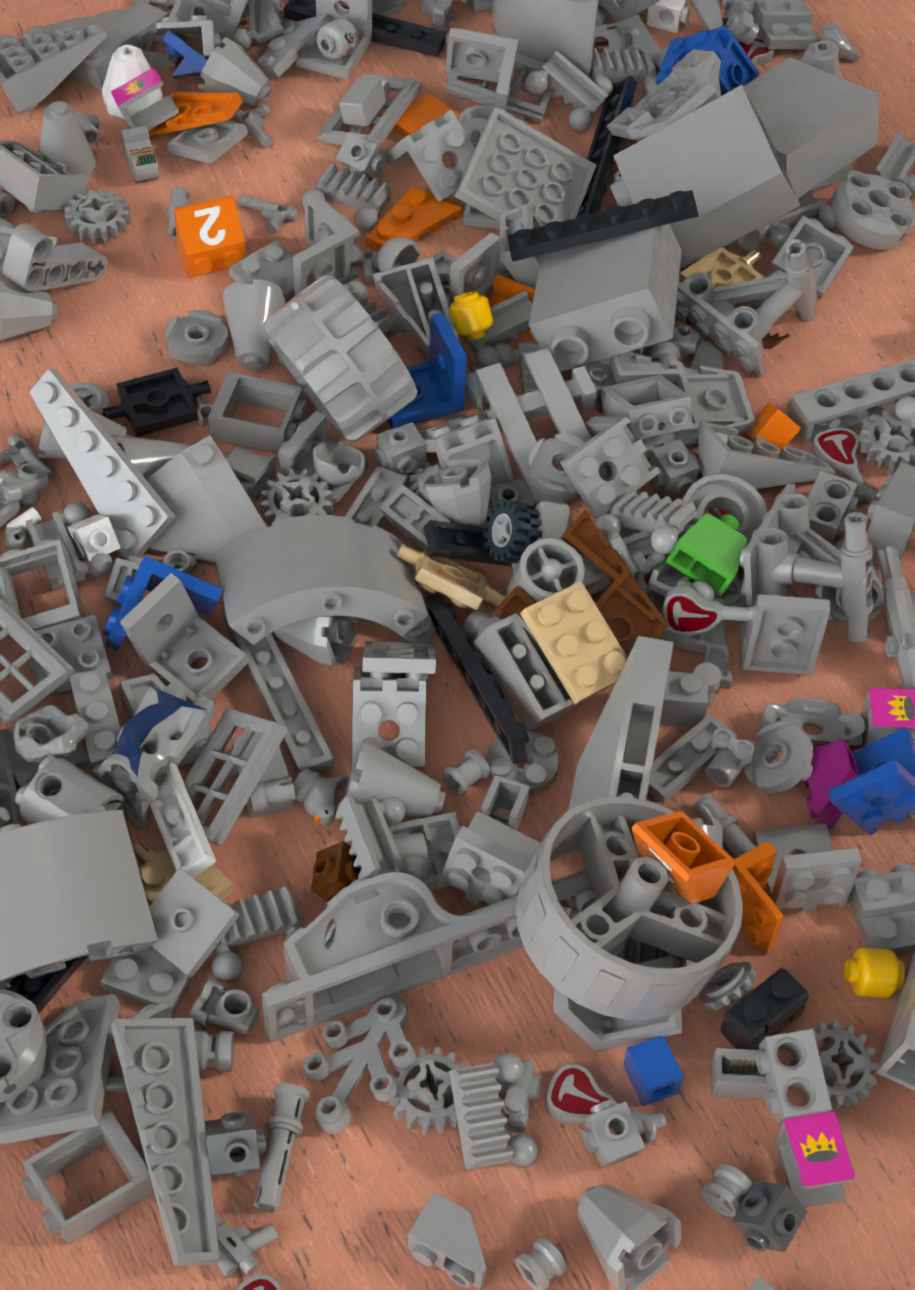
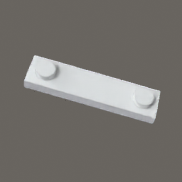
M169 763L167 766L161 767L155 774L153 782L158 786V796L153 803L150 802V806L175 870L177 871L180 867L193 878H196L217 861L177 765Z

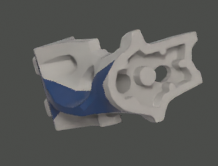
M170 683L162 691L152 686L148 688L133 718L122 726L113 752L102 764L92 770V776L125 797L127 806L124 816L131 820L136 828L144 831L151 820L150 802L153 803L158 796V786L153 782L157 771L169 763L178 765L197 741L209 740L211 737L210 720L214 716V702L201 695L193 703L186 701V692L182 687ZM174 736H182L178 740H171ZM144 744H151L156 748L153 753L148 754L143 752L141 747Z

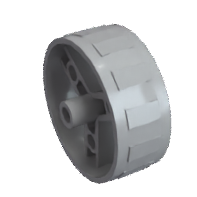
M603 797L586 801L568 810L547 832L522 878L516 903L518 931L527 954L538 971L559 992L578 1005L599 1014L625 1020H651L672 1014L684 1007L698 995L703 986L711 980L724 962L741 927L743 903L740 886L733 869L728 874L715 897L690 904L685 898L663 890L668 883L669 876L662 863L651 857H642L637 852L632 833L634 824L674 813L675 811L654 802L632 797ZM581 851L597 901L570 920L560 905L553 888L549 862L563 854ZM633 938L695 962V964L680 968H652L633 964L614 955L622 953Z

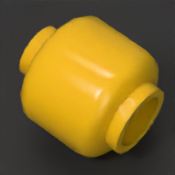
M478 291L455 296L453 298L454 302L449 307V313L453 319L457 334L461 336L467 335L468 340H475L486 336L485 330L489 329L493 324V317L487 297L478 295Z
M863 946L854 952L851 959L845 961L844 979L846 982H850L851 989L858 996L888 999L895 994L896 990H900L903 986L905 977L904 964L902 960L898 959L893 950Z

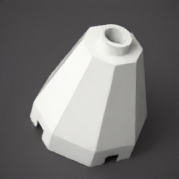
M123 45L112 54L102 87V97L104 104L106 103L108 114L124 120L125 118L117 107L111 91L151 69L142 50L138 47ZM161 88L126 106L125 109L131 117L163 99Z

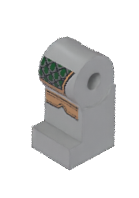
M147 125L121 130L123 153L135 182L159 178L157 159L150 142Z

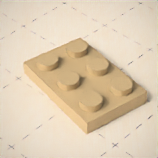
M582 581L525 608L520 613L575 705L616 684L628 657Z

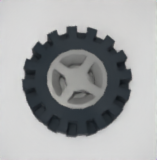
M500 500V503L493 505L495 511L490 510L488 516L491 518L490 521H485L484 526L488 527V532H484V538L488 539L485 543V548L490 549L488 554L490 557H494L496 561L518 563L526 548L537 541V537H542V531H538V527L542 526V520L537 519L540 513L538 510H534L535 506L533 504Z

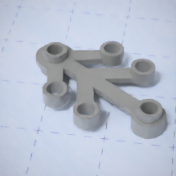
M393 996L382 998L371 1007L368 1015L346 1025L340 1021L328 1023L324 1027L322 1035L327 1045L333 1049L343 1047L351 1038L366 1032L368 1034L363 1041L327 1057L320 1053H314L305 1059L303 1068L312 1081H321L329 1073L349 1065L332 1096L323 1098L317 1105L316 1119L326 1133L336 1134L342 1132L350 1124L351 1113L346 1104L367 1067L372 1077L370 1089L378 1101H388L395 1096L397 1086L392 1076L388 1074L379 1050V1046L386 1035L391 1043L388 1053L396 1067L406 1068L414 1062L416 1054L411 1044L406 1041L402 1030L407 1022L408 1010L400 998ZM340 1032L338 1036L331 1038L333 1034ZM407 1051L405 1055L397 1057L399 1053ZM321 1064L318 1069L312 1070L316 1065ZM388 1084L385 1089L379 1090L382 1085Z

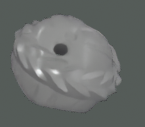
M47 705L17 721L13 733L15 750L27 762L34 761L39 763L48 755H52L57 759L62 756H69L71 752L76 750L77 743L85 738L89 727L88 722L76 713L66 715L56 706Z

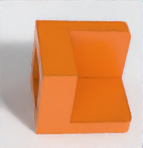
M768 402L755 418L756 422L752 430L745 431V433L753 440L755 436L766 438L767 442L774 444L782 450L783 446L790 443L801 427Z

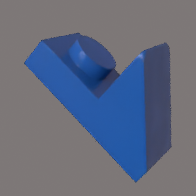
M168 30L162 38L163 43L166 44L164 50L176 59L180 56L184 58L172 77L179 78L201 74L207 59Z

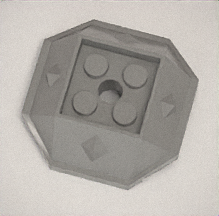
M692 50L671 68L672 72L633 108H626L606 127L613 136L636 139L639 142L721 96L719 81L721 60L714 51Z

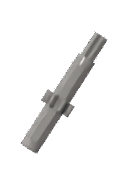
M892 546L885 547L884 550L877 551L883 579L884 603L891 636L887 637L888 642H885L888 659L896 657L902 688L915 690V613L907 581L903 577L897 548L892 549Z

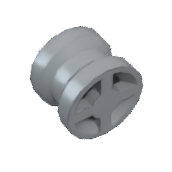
M722 1163L719 1164L714 1172L715 1179L712 1182L706 1183L702 1188L701 1195L705 1202L715 1211L724 1216L734 1217L740 1208L739 1202L747 1196L753 1185L749 1178L739 1169Z
M540 1237L534 1242L533 1250L529 1253H521L514 1261L523 1279L534 1290H546L549 1287V1281L553 1277H561L568 1270L561 1253L544 1237Z

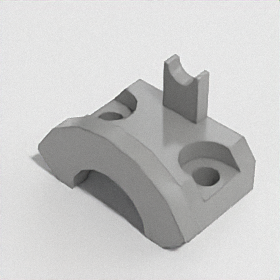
M421 0L420 11L423 15H433L432 27L434 29L446 32L448 30L447 22L456 21V16H452L453 11H450L453 0Z

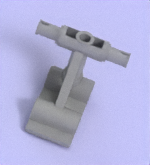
M799 239L791 240L785 246L787 259L784 263V275L713 288L709 275L704 272L692 273L682 283L678 281L675 316L682 321L688 320L692 323L696 332L700 333V336L703 338L710 337L714 340L722 353L725 355L732 354L736 357L738 363L745 371L749 373L754 371L762 377L765 374L762 357L764 350L762 339L772 330L771 325L792 305L796 308L797 318L801 317L800 321L802 322L811 321L816 315L814 304L817 301V278L814 275L812 260L806 255V245L804 242L801 244ZM768 298L757 310L745 306L738 308L733 306V304Z
M787 484L782 493L776 496L770 512L767 511L765 513L763 523L759 529L754 530L752 540L748 546L743 547L741 551L740 566L744 568L745 574L741 593L742 596L746 597V607L755 606L758 594H776L789 597V584L795 585L797 582L841 588L842 610L847 615V639L852 642L866 641L869 637L868 615L873 610V547L867 541V515L859 512L846 515V518H844L846 541L839 551L810 529L808 497L795 493L794 484Z

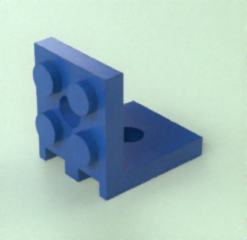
M726 25L671 40L655 82L659 85L672 72L671 68L692 50L714 51L721 60L719 71L721 96L740 85L745 86L756 79L760 72Z
M443 313L431 315L429 361L406 367L418 393L412 402L388 419L392 429L411 422L415 424L464 410L467 356Z
M144 555L135 576L127 575L116 600L117 603L122 605L121 609L114 607L102 633L108 636L105 646L118 651L126 635L120 621L140 603L145 590L151 592L170 573L181 580L196 611L206 616H209L217 604L223 589Z
M904 727L853 751L859 776L828 790L831 803L869 835L876 833L875 827L889 820H893L895 823L909 818L908 812L915 810V742L912 733Z

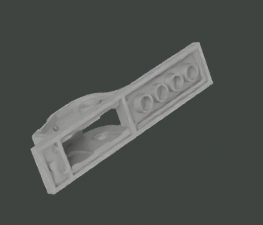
M587 869L552 882L558 901L570 920L597 901ZM389 872L372 878L355 880L350 886L344 887L326 904L328 908L305 929L303 927L299 928L283 943L286 982L278 983L267 992L262 993L264 1028L270 1043L373 1005L382 998L394 997L523 948L524 945L518 931L516 917L518 895L458 916L443 910L436 903L429 888L420 879L410 874ZM333 922V925L331 926V928H330V930H329V932H328V934H327V936H326L327 929H328L329 925Z

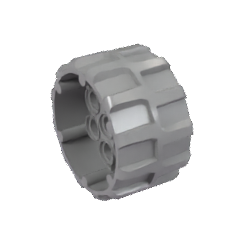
M321 276L268 317L262 326L269 343L294 379L321 414L327 416V421L348 443L358 442L412 402L418 393L409 371L385 335L356 298L333 276Z

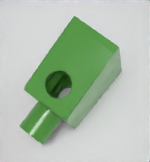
M705 514L679 539L674 551L670 553L665 562L695 581L709 583L714 593L721 597L737 573L743 547H746L748 540L746 536L737 531L739 522L734 516L725 514L720 519H717L711 514Z

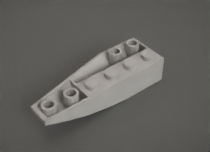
M642 636L637 637L577 764L569 810L586 801L603 797H632L646 801L674 642Z

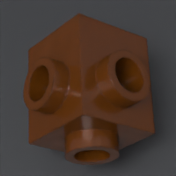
M344 841L320 850L316 854L311 892L325 899L327 903L344 887L350 886L352 882L359 879L358 876L361 868L354 867L357 856L349 854L351 845Z

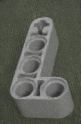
M23 223L18 225L11 234L2 272L6 278L28 292H35L96 281L106 272L108 260L104 255L82 242L53 246V242L49 237L30 225Z

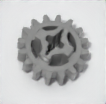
M100 188L98 193L88 189L87 195L84 196L81 193H77V200L69 199V207L64 208L66 228L70 229L72 236L79 234L80 241H84L88 237L91 238L92 243H95L97 239H102L106 243L109 236L115 239L119 238L118 231L126 232V225L131 224L129 203H125L123 196L116 197L115 191L104 194V189Z
M882 411L880 418L872 414L869 421H864L859 435V443H861L860 452L868 453L866 459L868 462L878 461L877 468L888 465L889 470L893 472L895 467H899L901 462L915 467V429L910 425V421L900 420L895 412L893 416H889L886 411Z
M290 469L289 476L286 477L279 472L277 473L278 481L268 480V490L261 492L262 514H265L267 524L295 516L328 515L333 513V493L329 490L328 482H320L318 473L309 477L307 469H303L300 475H296L295 471ZM315 495H316V496L318 497V499H319L318 504L315 503V497H314ZM276 501L280 504L279 510L275 506Z
M838 1020L833 1021L828 1027L824 1022L818 1023L813 1027L816 1044L824 1041V1046L821 1047L819 1056L832 1110L838 1109L843 1103L847 1108H851L858 1103V1100L862 1101L870 1095L868 1089L878 1082L874 1076L870 1075L877 1070L879 1065L870 1061V1056L876 1053V1049H866L863 1044L867 1036L863 1034L858 1038L853 1035L854 1026L851 1024L844 1030H841ZM795 1059L791 1061L792 1066H795ZM857 1076L854 1085L847 1089L846 1085L850 1083V1078Z
M422 1047L419 1048V1057L410 1066L398 1068L394 1065L393 1080L397 1086V1092L392 1099L388 1100L389 1106H397L395 1108L396 1120L407 1117L408 1130L413 1129L418 1124L422 1126V1135H427L430 1127H436L439 1135L444 1134V1124L449 1123L453 1128H458L454 1102L448 1108H444L448 1102L454 1101L449 1071L468 1067L466 1062L459 1063L458 1065L455 1064L456 1053L451 1052L444 1058L441 1057L440 1047L435 1048L433 1055H427ZM418 1073L415 1079L409 1080L413 1075ZM426 1081L429 1083V1087L432 1088L434 1094H436V1100H434L433 1093H430L429 1088H426Z

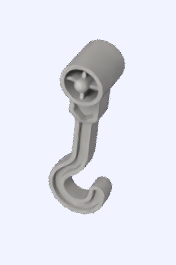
M726 474L709 475L701 478L691 485L682 499L683 505L689 500L693 502L695 508L698 509L699 520L702 518L704 511L710 508H719L730 513L739 522L737 531L746 536L748 540L746 547L752 540L754 530L759 529L763 523L764 515L768 511L764 499L752 485L739 477ZM686 524L683 527L684 534L694 525ZM641 531L622 538L630 554L639 550L646 559L655 551L651 545L652 533ZM547 538L537 540L526 548L509 581L506 595L508 596L518 586L534 601L539 602L582 581L589 595L608 589L612 581L582 557L571 545L562 540Z

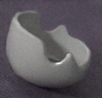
M394 237L386 241L379 249L377 256L379 271L383 272L417 262L418 257L421 255V252L416 247L418 243L407 237Z
M322 441L313 449L315 471L319 474L321 480L327 481L328 484L345 485L357 480L364 471V455L356 447L347 446L342 441H339L335 447L330 448L325 441Z

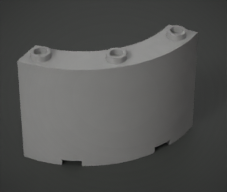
M493 0V29L497 32L498 36L518 40L517 54L547 63L553 54L558 51L587 77L591 78V63L599 0Z
M306 515L271 522L272 526L254 533L252 530H249L239 535L214 552L220 584L223 589L222 594L228 625L253 645L277 629L314 617L351 616L363 618L382 624L400 636H404L428 616L418 581L414 580L415 572L412 564L396 557L401 545L404 544L406 546V544L375 525L369 527L354 523L353 518L334 515Z
M96 806L85 810L83 814L51 819L23 827L20 824H10L0 828V989L11 987L9 979L22 974H26L29 978L33 979L65 969V961L88 955L89 962L113 957L134 955L158 941L123 810L106 811L104 806Z

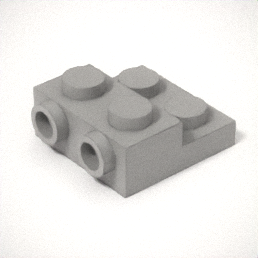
M804 0L754 1L753 11L751 12L754 17L753 23L759 26L758 34L768 49H807L810 44L821 41L811 26L814 14Z
M803 215L772 261L770 267L774 270H781L785 274L784 263L787 259L785 246L791 240H801V244L804 242L806 245V255L811 258L813 263L814 275L817 278V296L822 298L848 259L854 246L844 236L833 234L825 229L818 220L807 218Z
M901 864L894 867L891 873L878 875L874 869L858 873L849 895V901L865 946L890 949L896 955L915 952V869H913L911 864Z

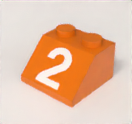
M233 195L174 208L178 256L188 278L229 269L233 264L246 258L245 239Z
M683 811L636 822L632 827L637 852L642 857H651L662 863L669 876L668 882L675 888L676 893L680 897L685 898L690 904L715 897L736 863L729 854Z

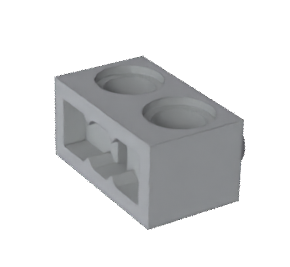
M820 470L808 496L810 529L834 546L837 538L842 539L845 536L844 518H846L847 514L856 511L859 498L854 495L858 483Z
M813 1029L765 1037L759 1044L760 1050L755 1052L756 1064L759 1073L766 1075L769 1090H765V1103L768 1113L770 1115L775 1114L777 1125H781L783 1120L830 1112L832 1106ZM786 1049L790 1051L795 1057V1066L783 1065L777 1057V1050ZM788 1089H796L803 1094L805 1099L803 1107H796L788 1101L786 1095Z

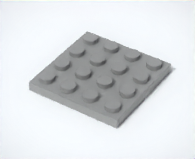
M495 107L488 118L455 197L499 222L500 214L528 204L541 224L545 226L549 222H562L576 218L597 165Z

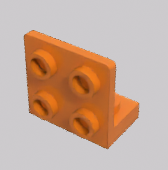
M769 841L735 858L736 863L732 868L740 886L743 903L741 925L749 942L754 946H758L765 955L773 950L783 920L782 912L766 894L767 883L773 871L772 867L777 855L776 849Z

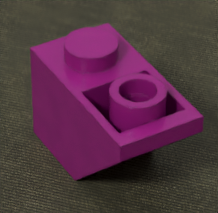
M844 739L813 748L811 761L813 771L810 777L803 781L807 788L810 787L811 797L806 798L810 815L813 819L818 818L821 824H826L827 829L833 828L843 814L842 811L831 803L828 790L859 776L855 756Z

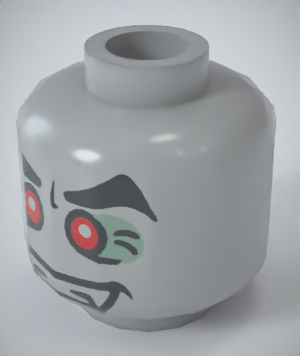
M341 18L324 24L318 30L316 36L319 50L325 57L332 60L343 58L352 53L358 44V34L351 22Z

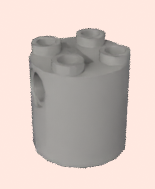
M48 755L43 759L38 773L29 784L23 785L15 796V803L20 806L21 820L29 825L83 814L85 810L96 806H104L106 811L123 810L125 815L127 806L126 799L121 794L64 758L57 759L52 755Z

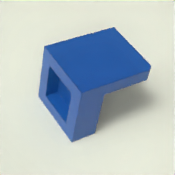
M659 1036L627 1047L624 1068L642 1106L679 1094L684 1076L665 1037Z

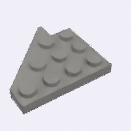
M115 993L78 1000L45 1028L47 1050L41 1071L24 1091L0 1103V1145L100 1125L114 1043L111 1024L115 1018H118L120 1007ZM5 1072V1073L0 1074V1078H1V1077H4V1076L7 1075L9 1072Z

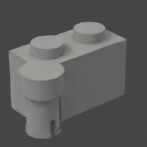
M707 662L697 665L694 673L669 671L660 724L694 727L705 718L707 707L713 703L714 692L720 686L722 673L718 666Z
M254 734L241 758L247 760L250 758L263 734ZM240 737L231 739L232 750ZM280 747L277 748L246 803L250 818L293 808V800L296 798L291 777L288 775ZM236 765L231 776L238 775L239 777L244 767Z

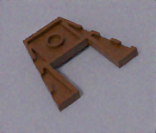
M584 510L562 534L561 539L574 547L582 557L613 582L596 601L595 605L628 657L638 636L658 639L669 625L645 591L641 590L630 575V570L617 557L610 547V542L590 519L589 513ZM516 586L494 610L493 615L503 620L517 613L522 618L520 613L537 602Z

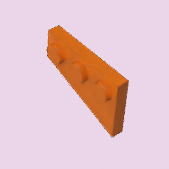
M172 92L170 95L179 113L148 130L149 137L228 121L234 116L235 111L243 101L239 93Z
M412 186L366 236V246L379 251L386 241L394 237H407L417 243L419 237L431 230L434 233L442 228L444 222L450 219L456 221L463 217V207L444 199L438 202L434 195Z

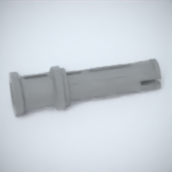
M294 1084L276 1085L274 1095L277 1099L273 1116L268 1118L266 1124L267 1131L270 1133L269 1143L265 1153L258 1191L253 1203L255 1208L264 1212L274 1213L280 1210L292 1147L295 1139L301 1135L303 1125L300 1121L304 1104L308 1103L310 1099V1092Z

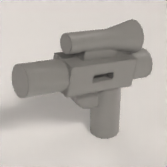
M215 1213L220 1257L217 1264L224 1278L231 1277L239 1268L247 1276L253 1274L260 1264L252 1256V1253L279 1239L274 1226L270 1224L254 1233H251L243 1226L231 1229Z

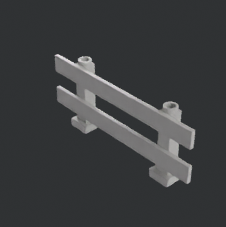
M549 348L524 355V360L538 390L515 396L501 363L476 370L477 378L490 404V409L484 410V418H496L498 428L502 430L522 477L537 504L541 501H550L566 505L563 498L546 495L529 481L528 459L530 451L537 441L527 421L550 414L559 434H571L585 442L591 439L590 434L576 405H579L582 413L595 408L597 391L585 366L572 369L571 379L564 381ZM602 463L599 468V475L605 481L609 478V474ZM569 513V518H568V523H567L566 530H567V529L570 527V525L573 523V519H572L570 513ZM621 526L620 536L624 538L639 533L641 530Z

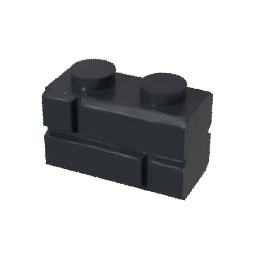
M781 967L725 1012L720 1031L736 1049L758 1050L759 1044L765 1037L777 1035L787 1027L788 1022L792 1023L803 1014L809 993L786 969Z

